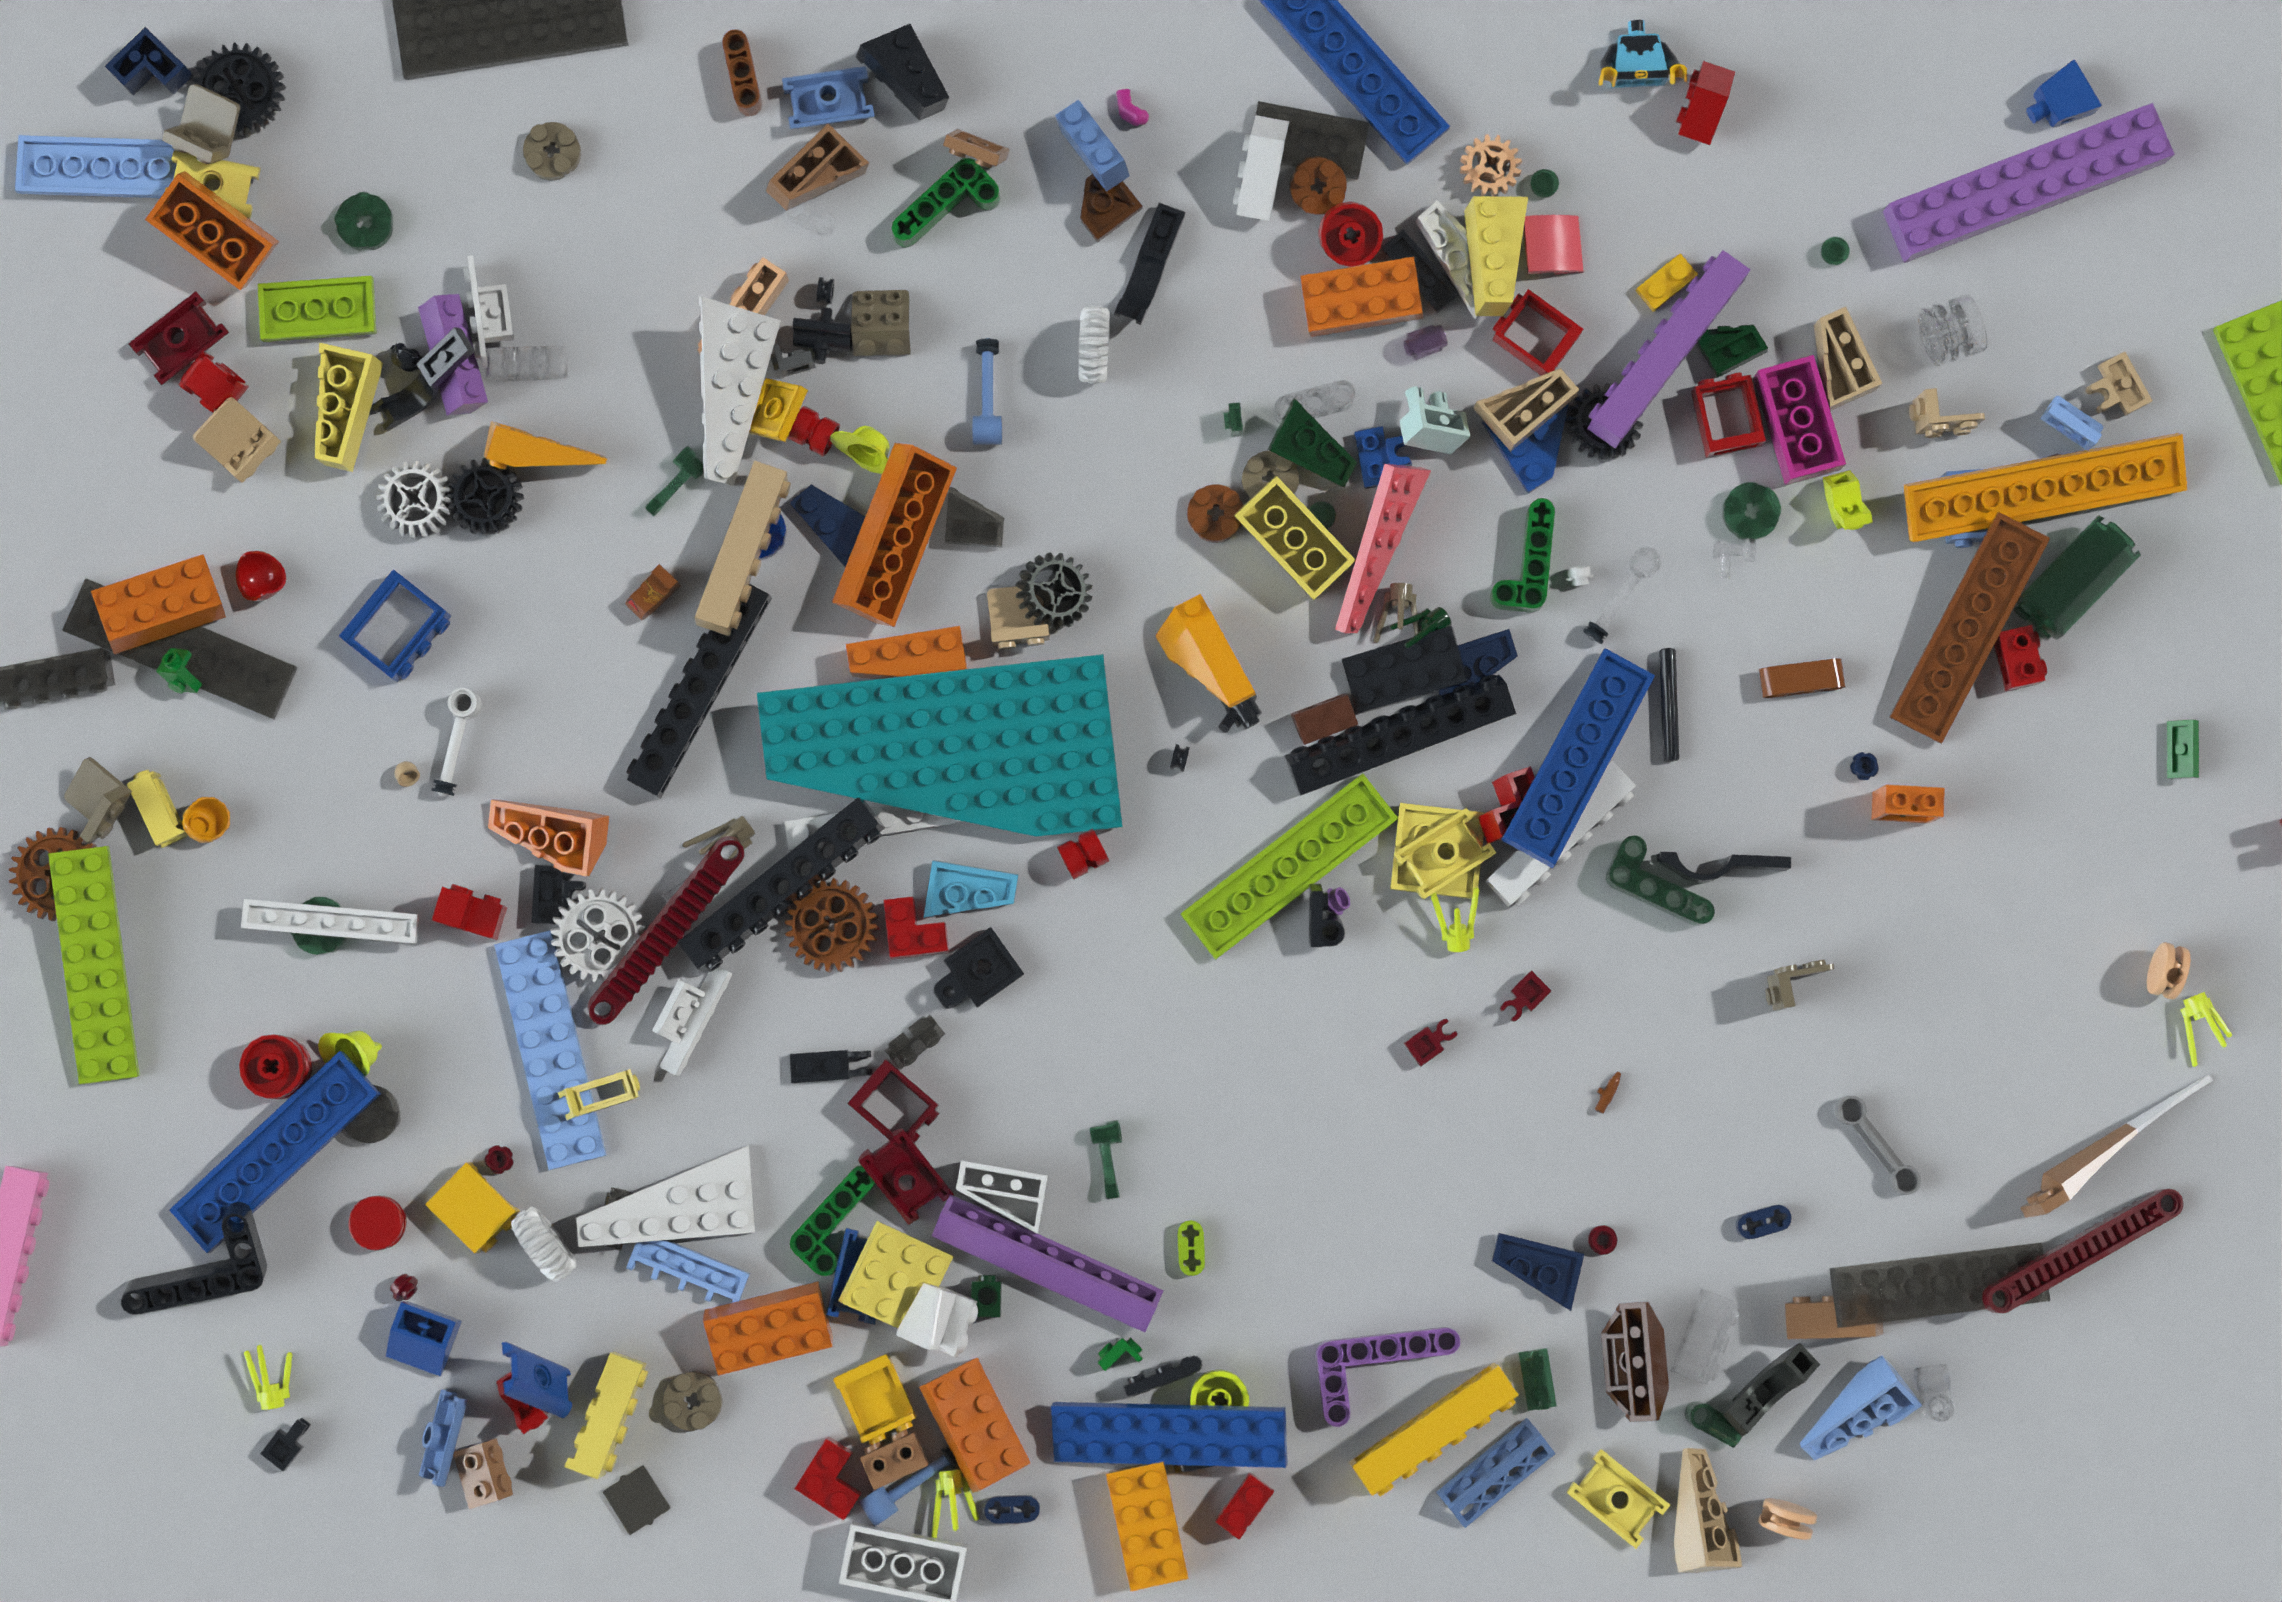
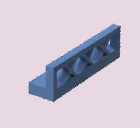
M1526 1418L1436 1493L1463 1527L1466 1528L1554 1456L1555 1452L1541 1433ZM1542 1445L1544 1450L1536 1457H1531L1532 1452ZM1519 1466L1518 1471L1514 1475L1508 1476L1511 1469ZM1496 1485L1492 1493L1485 1495L1489 1487ZM1474 1504L1473 1508L1462 1516L1460 1511L1467 1505Z

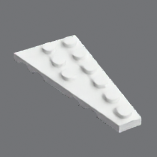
M699 296V306H701L699 331L702 336V351L700 352L701 397L703 398L704 406L702 424H704L705 440L703 443L704 478L734 486L781 320Z
M749 1145L577 1217L578 1247L755 1233Z

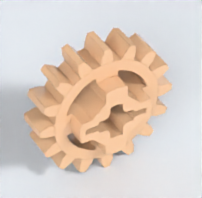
M1486 134L1484 142L1481 143L1478 138H1475L1473 141L1474 148L1469 145L1466 146L1465 152L1467 155H1462L1460 160L1461 163L1466 165L1460 167V173L1467 174L1463 180L1464 184L1470 182L1473 184L1471 192H1475L1479 188L1481 189V196H1485L1487 191H1491L1492 196H1497L1498 190H1501L1503 194L1508 192L1507 184L1512 187L1516 185L1517 181L1514 177H1520L1521 170L1515 167L1521 165L1522 159L1514 158L1518 153V149H1509L1511 142L1509 139L1503 144L1500 142V135H1497L1495 140L1491 141L1489 135ZM1477 155L1479 164L1472 169V160ZM1488 162L1490 165L1496 164L1495 170L1491 167L1486 168V163ZM1509 163V173L1505 177L1502 168Z

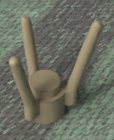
M1408 583L1390 584V592L1385 593L1384 605L1374 637L1375 643H1378L1391 603L1393 609H1398L1397 627L1399 630L1403 629L1404 610L1409 609V605L1411 616L1418 614L1416 594H1412L1413 585ZM1419 621L1413 623L1415 635L1420 632Z
M741 816L738 819L733 818L719 827L684 842L682 846L687 848L725 831L724 835L702 848L699 854L704 855L710 851L714 844L725 836L737 838L741 842L743 849L752 844L750 838L756 833L744 816ZM737 848L728 859H731L736 855Z

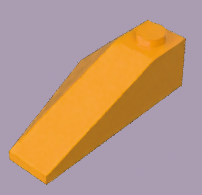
M491 421L484 457L490 460L489 465L505 470L507 465L513 467L606 464L607 462L605 456L570 445L564 446L546 437H535L527 431Z
M1201 594L1175 606L1155 635L1167 658L1186 670L1190 677L1196 678L1205 685L1209 692L1230 708L1255 696L1256 693Z

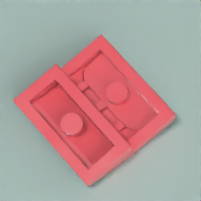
M1525 216L1523 231L1528 274L1552 272L1555 275L1583 273L1578 216Z

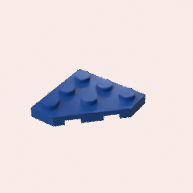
M1569 403L1511 452L1483 420L1481 422L1528 494L1553 478Z

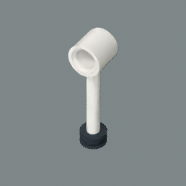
M466 688L454 690L448 698V707L453 716L456 717L440 780L434 779L436 785L431 790L444 797L455 795L452 791L454 790L453 787H457V785L451 782L466 721L476 717L482 707L480 697L475 692ZM464 696H469L471 699L470 708L466 711H460L458 707L459 700Z

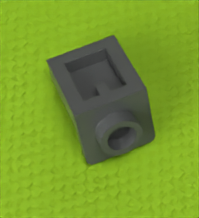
M774 344L775 353L771 354L770 358L774 370L780 369L783 378L816 368L810 350L806 352L804 349L790 352L788 357L783 358L779 344Z

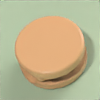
M2163 942L2157 947L2147 974V990L2150 994L2158 996L2162 993L2163 997L2172 1000L2179 996L2184 988L2190 969L2191 957L2187 948L2181 946L2175 948L2173 944Z
M1766 1498L1762 1506L1764 1509L1758 1520L1761 1526L1791 1538L1811 1539L1813 1530L1801 1523L1815 1524L1817 1520L1816 1513L1788 1501L1775 1498Z

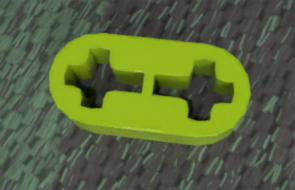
M1188 1220L1183 1222L1178 1228V1258L1182 1272L1189 1276H1195L1201 1273L1205 1267L1204 1232L1198 1222ZM1187 1225H1193L1194 1230H1199V1236L1194 1237V1246L1188 1247V1238L1182 1236V1231L1187 1230ZM1189 1250H1194L1195 1259L1201 1262L1200 1265L1195 1267V1271H1189V1267L1183 1264L1184 1260L1189 1258Z

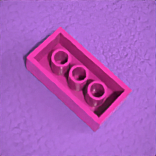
M1814 355L1758 370L1753 379L1784 484L1789 485L1840 471L1846 465V461Z

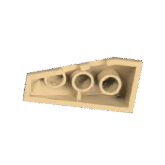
M1685 1448L1682 1452L1674 1534L1675 1561L1678 1573H1700L1742 1567L1738 1537L1734 1528L1729 1529L1724 1515L1728 1509L1725 1502H1720L1715 1488L1718 1482L1706 1449Z

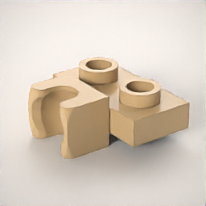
M2125 351L2097 366L2103 379L2091 384L2085 390L2088 395L2098 392L2104 396V402L2096 408L2097 413H2102L2118 404L2126 416L2153 401Z

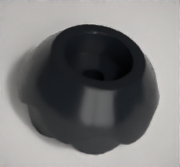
M396 343L390 349V358L394 365L407 372H414L419 369L417 363L423 356H420L416 349H408L404 343Z

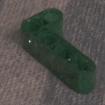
M1632 835L1620 842L1606 872V881L1610 887L1695 926L1704 925L1712 920L1715 909L1712 902L1640 869L1647 851L1644 839L1640 836ZM1627 842H1634L1638 845L1639 854L1637 857H1631L1626 853L1625 846ZM1616 868H1622L1626 871L1627 880L1625 883H1618L1614 879L1613 873ZM1642 880H1648L1653 884L1654 890L1651 895H1645L1641 892L1640 883ZM1669 892H1674L1679 896L1680 904L1678 907L1674 908L1668 905L1666 897ZM1688 899L1691 900L1688 906L1692 908L1703 906L1702 912L1706 916L1698 919L1696 918L1697 912L1690 908L1683 913L1682 910L1686 907Z

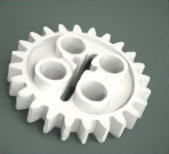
M603 887L600 888L598 895H594L593 890L588 888L587 897H584L578 891V901L574 902L572 899L567 898L568 905L570 906L568 909L559 906L558 909L563 916L562 918L553 917V921L559 927L550 929L551 934L558 936V938L551 940L552 946H560L554 954L556 957L565 956L561 961V965L564 967L571 964L570 974L573 975L580 970V978L582 980L589 973L593 982H596L598 974H602L604 980H606L609 973L614 970L642 935L638 932L644 930L645 925L643 923H636L642 918L640 912L632 914L636 907L634 903L625 906L627 900L625 895L617 900L614 889L610 892L609 896H606ZM593 908L602 910V917L597 921L587 919L588 912ZM578 919L582 920L596 932L603 929L602 932L605 938L618 944L620 948L618 950L614 949L600 937L594 940L592 932L578 925L576 921ZM615 925H624L626 932L623 936L614 937L611 935V930ZM576 932H582L586 935V938L582 944L574 945L570 942L571 935ZM600 948L609 950L608 958L603 961H598L594 958V953Z

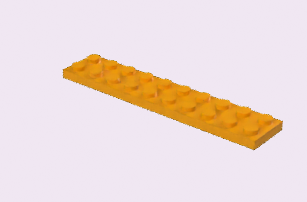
M2174 433L1903 484L1909 540L1911 542H1918L1989 528L1997 512L2018 522L2187 491L2183 434Z

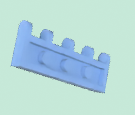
M669 1240L636 1243L626 1269L632 1271L636 1261L654 1268L651 1275L653 1280H657L660 1271L681 1279L678 1290L684 1291L687 1282L708 1289L705 1300L711 1302L714 1293L732 1299L731 1303L740 1301L751 1274Z

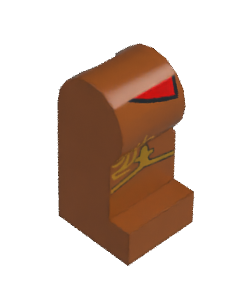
M658 564L652 571V574L640 585L641 587L627 599L625 605L640 620H645L681 585L668 571Z

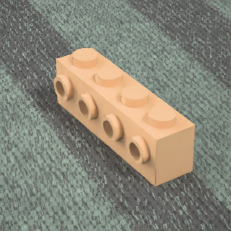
M762 257L758 264L755 263L750 268L747 274L748 278L742 287L739 286L734 291L729 305L766 315L789 282L787 273ZM702 338L698 344L699 348L697 351L699 354L702 351Z

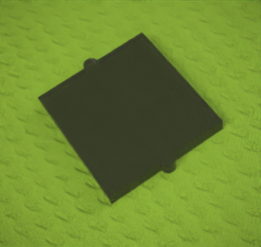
M642 1465L627 1476H620V1481L603 1491V1494L629 1535L646 1524L652 1525L654 1519L671 1509L645 1465Z

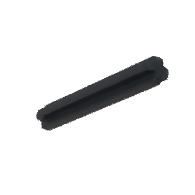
M1663 648L1659 652L1663 760L1674 762L1680 758L1676 650L1674 648Z

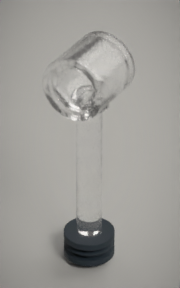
M1647 546L1641 547L1631 556L1629 560L1630 575L1597 622L1593 623L1590 621L1588 623L1589 626H1586L1588 629L1585 628L1583 630L1591 641H1596L1600 644L1604 642L1602 640L1605 639L1604 636L1607 637L1609 635L1605 631L1606 627L1639 580L1651 577L1659 569L1661 557L1657 550ZM1640 556L1649 557L1652 561L1651 569H1642L1638 565V558Z

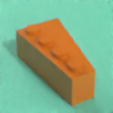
M960 626L846 644L849 669L852 677L885 679L967 669Z

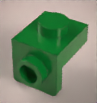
M170 648L163 656L156 672L168 682V687L174 692L180 694L184 692L197 693L202 683L185 668L192 653L185 649Z
M1121 1337L1114 1345L1109 1342L1098 1353L1101 1359L1097 1363L1106 1371L1125 1351L1139 1363L1143 1359L1139 1354L1143 1349L1131 1337L1127 1341Z

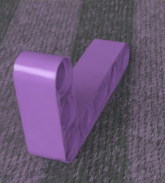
M1448 1327L1323 1341L1316 1349V1360L1324 1419L1333 1427L1344 1426L1350 1419L1345 1366L1450 1355L1455 1353L1460 1346L1458 1333ZM1443 1333H1451L1454 1338L1453 1345L1448 1349H1442L1438 1343V1339ZM1415 1336H1421L1425 1342V1346L1420 1352H1413L1409 1347L1410 1340ZM1386 1339L1393 1340L1396 1345L1394 1353L1389 1356L1383 1355L1380 1351V1345ZM1358 1342L1365 1344L1367 1348L1366 1355L1361 1359H1355L1351 1355L1352 1346ZM1327 1346H1334L1337 1349L1338 1356L1333 1362H1326L1322 1359V1351ZM1332 1375L1338 1376L1341 1380L1340 1388L1334 1392L1328 1391L1325 1387L1326 1379ZM1334 1405L1342 1406L1345 1411L1343 1418L1339 1421L1331 1420L1328 1415L1329 1409Z

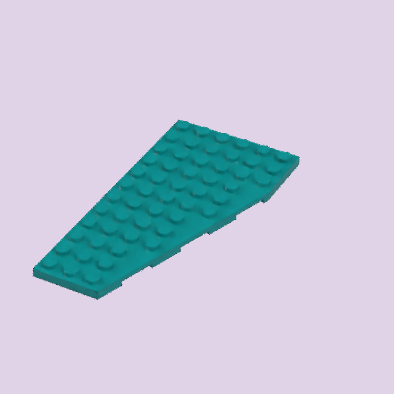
M1103 654L757 693L767 780L851 798L859 797L870 802L1035 837L1089 831L1092 828L1093 830L1123 827Z

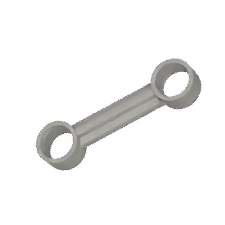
M1845 1096L1839 1099L1834 1109L1836 1118L1841 1123L1851 1125L1890 1174L1889 1185L1891 1189L1901 1195L1915 1193L1921 1185L1919 1172L1914 1167L1904 1165L1869 1121L1866 1117L1867 1108L1864 1101L1857 1096ZM1846 1100H1853L1859 1104L1861 1111L1858 1119L1847 1121L1843 1118L1841 1107ZM1905 1169L1911 1171L1914 1176V1184L1908 1191L1901 1190L1895 1183L1896 1174Z

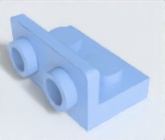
M2058 395L2053 398L2040 418L2086 450L2092 448L2102 436L2100 433L2103 429L2102 424Z

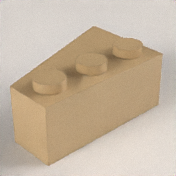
M1843 307L1819 318L1814 325L1819 374L1831 411L1876 391L1882 385V382L1847 308Z
M1560 368L1512 389L1504 390L1487 399L1484 398L1476 401L1473 409L1511 452L1577 396L1579 388Z

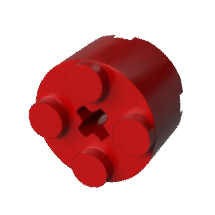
M202 351L181 377L178 385L191 395L194 393L200 397L199 403L214 413L230 397L238 402L249 388V385H246V382L224 363L212 362L215 357Z

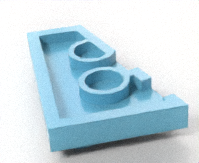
M933 860L923 918L1014 904L1019 874Z

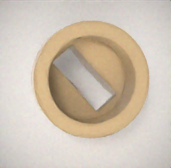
M404 761L396 766L395 778L401 786L409 787L419 780L420 773L412 762Z

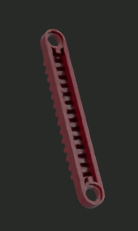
M725 836L714 844L590 998L587 1009L593 1022L599 1025H606L619 1015L627 1003L633 1000L635 993L640 991L641 986L646 984L648 977L654 974L656 967L662 964V960L669 955L670 950L676 947L677 941L683 938L684 933L691 928V924L697 921L699 914L705 911L706 905L711 903L713 897L720 892V888L726 885L728 878L744 858L743 846L737 838ZM727 845H733L737 848L736 855L731 859L721 856L722 849ZM606 1002L611 1006L609 1013L603 1016L594 1012L595 1006L598 1003Z
M2160 1189L2139 1201L2133 1202L2132 1205L2122 1208L2121 1211L2113 1213V1216L2107 1217L2102 1222L2094 1224L2093 1227L2085 1229L2084 1232L2076 1234L2074 1238L2055 1246L2054 1249L2046 1251L2044 1255L2037 1256L2035 1260L2027 1262L2026 1265L2018 1267L2017 1270L2007 1273L2005 1277L1989 1285L1982 1294L1984 1307L1992 1313L2001 1314L2015 1309L2177 1217L2183 1209L2184 1202L2182 1196L2174 1189ZM2165 1195L2170 1196L2173 1201V1206L2168 1212L2164 1211L2161 1207V1200ZM1998 1290L2002 1291L2005 1295V1302L2001 1307L1995 1306L1992 1300L1993 1294Z

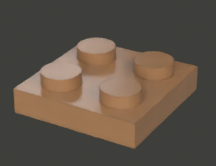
M960 129L947 134L943 146L950 148L949 152L962 158H965L966 155L976 158L977 164L987 168H992V165L997 166L1004 162L1010 151L1006 147Z

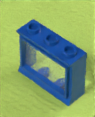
M393 569L340 633L339 637L398 683L400 679L404 680L410 675L414 669L412 664L416 659L428 653L432 647L430 642L437 634L441 635L450 625L449 619L452 615Z

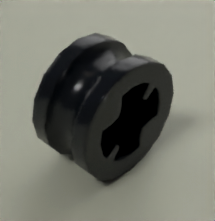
M823 277L819 278L816 295L817 303L825 300L827 304H832L834 279L830 278L829 281H825Z
M1179 744L1175 745L1170 769L1173 770L1177 767L1180 769V772H1184L1190 747L1186 746V748L1182 749Z

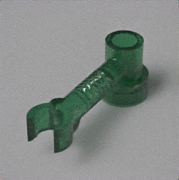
M686 446L673 460V463L681 471L646 505V510L653 516L663 508L673 494L691 476L696 480L704 473L703 463L696 457L697 453L689 446Z
M1119 1120L1107 1121L1106 1125L1090 1127L1092 1144H1099L1107 1199L1120 1197L1113 1168L1111 1144L1122 1143V1133Z

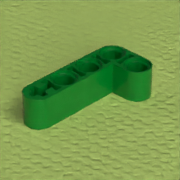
M970 158L959 160L893 221L891 228L895 242L902 247H911L967 196L982 210L988 211L996 208L1000 202L997 183L975 160ZM965 169H971L975 172L971 179H963L960 176L961 172ZM944 188L954 190L953 196L947 199L942 198L939 193ZM990 189L995 194L991 199L985 200L979 196L981 191ZM923 207H930L934 210L933 214L926 218L921 217L918 213ZM902 227H903L905 230L910 229V234H909V235H907L906 233H902V234H901V233H900V229H901Z
M1538 498L1528 508L1520 581L1501 580L1494 585L1490 593V601L1497 609L1532 613L1538 611L1546 601L1555 507L1548 499ZM1540 507L1543 508V513L1546 515L1541 521V526L1536 527L1539 515L1534 512ZM1540 535L1545 540V546L1542 548L1533 546L1531 537ZM1531 563L1539 564L1542 568V575H1531L1528 571V565ZM1500 588L1507 589L1511 593V600L1501 601L1498 599L1496 591ZM1528 591L1536 592L1540 598L1539 603L1529 604L1525 599V593Z
M862 1165L855 1167L790 1239V1247L794 1254L819 1276H828L835 1273L839 1259L838 1255L824 1241L876 1185L869 1176L870 1184L862 1183L857 1188V1190L862 1192L859 1196L854 1189L846 1186L849 1181L852 1185L859 1181L860 1178L857 1175L859 1171L862 1173L866 1172ZM841 1191H846L851 1195L852 1201L847 1208H841L837 1204L836 1198ZM821 1213L829 1214L832 1219L831 1226L826 1230L819 1228L816 1222L818 1215ZM802 1234L809 1236L812 1241L808 1251H801L797 1247V1239ZM823 1254L829 1255L833 1259V1267L829 1271H823L818 1266V1259Z

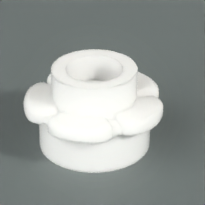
M1589 565L1567 568L1568 577L1565 579L1566 581H1571L1572 586L1589 584L1588 578L1594 577V574H1591Z

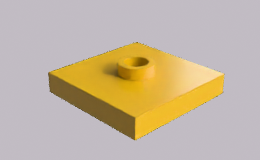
M766 378L761 388L749 433L786 442L808 390L800 385Z

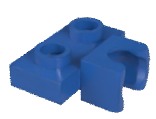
M1383 426L1355 432L1365 489L1378 487L1384 464L1412 466V461L1409 457L1397 456L1398 449L1407 446L1404 445L1403 436L1386 439Z

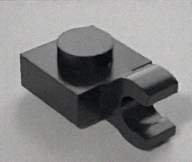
M301 1418L300 1420L297 1419L287 1433L282 1429L278 1430L260 1454L282 1472L286 1471L304 1448L297 1441L305 1434L311 1424L304 1418Z

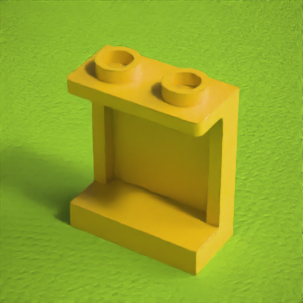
M466 1162L425 1205L474 1254L480 1253L482 1250L487 1253L498 1242L495 1237L502 1230L507 1232L512 1228L511 1221L516 1218L520 1210L512 1206L478 1172L479 1169L472 1162Z
M889 1353L833 1378L858 1430L861 1443L869 1441L871 1446L886 1439L885 1433L894 1428L899 1433L913 1426L911 1421L916 1419L917 1416Z

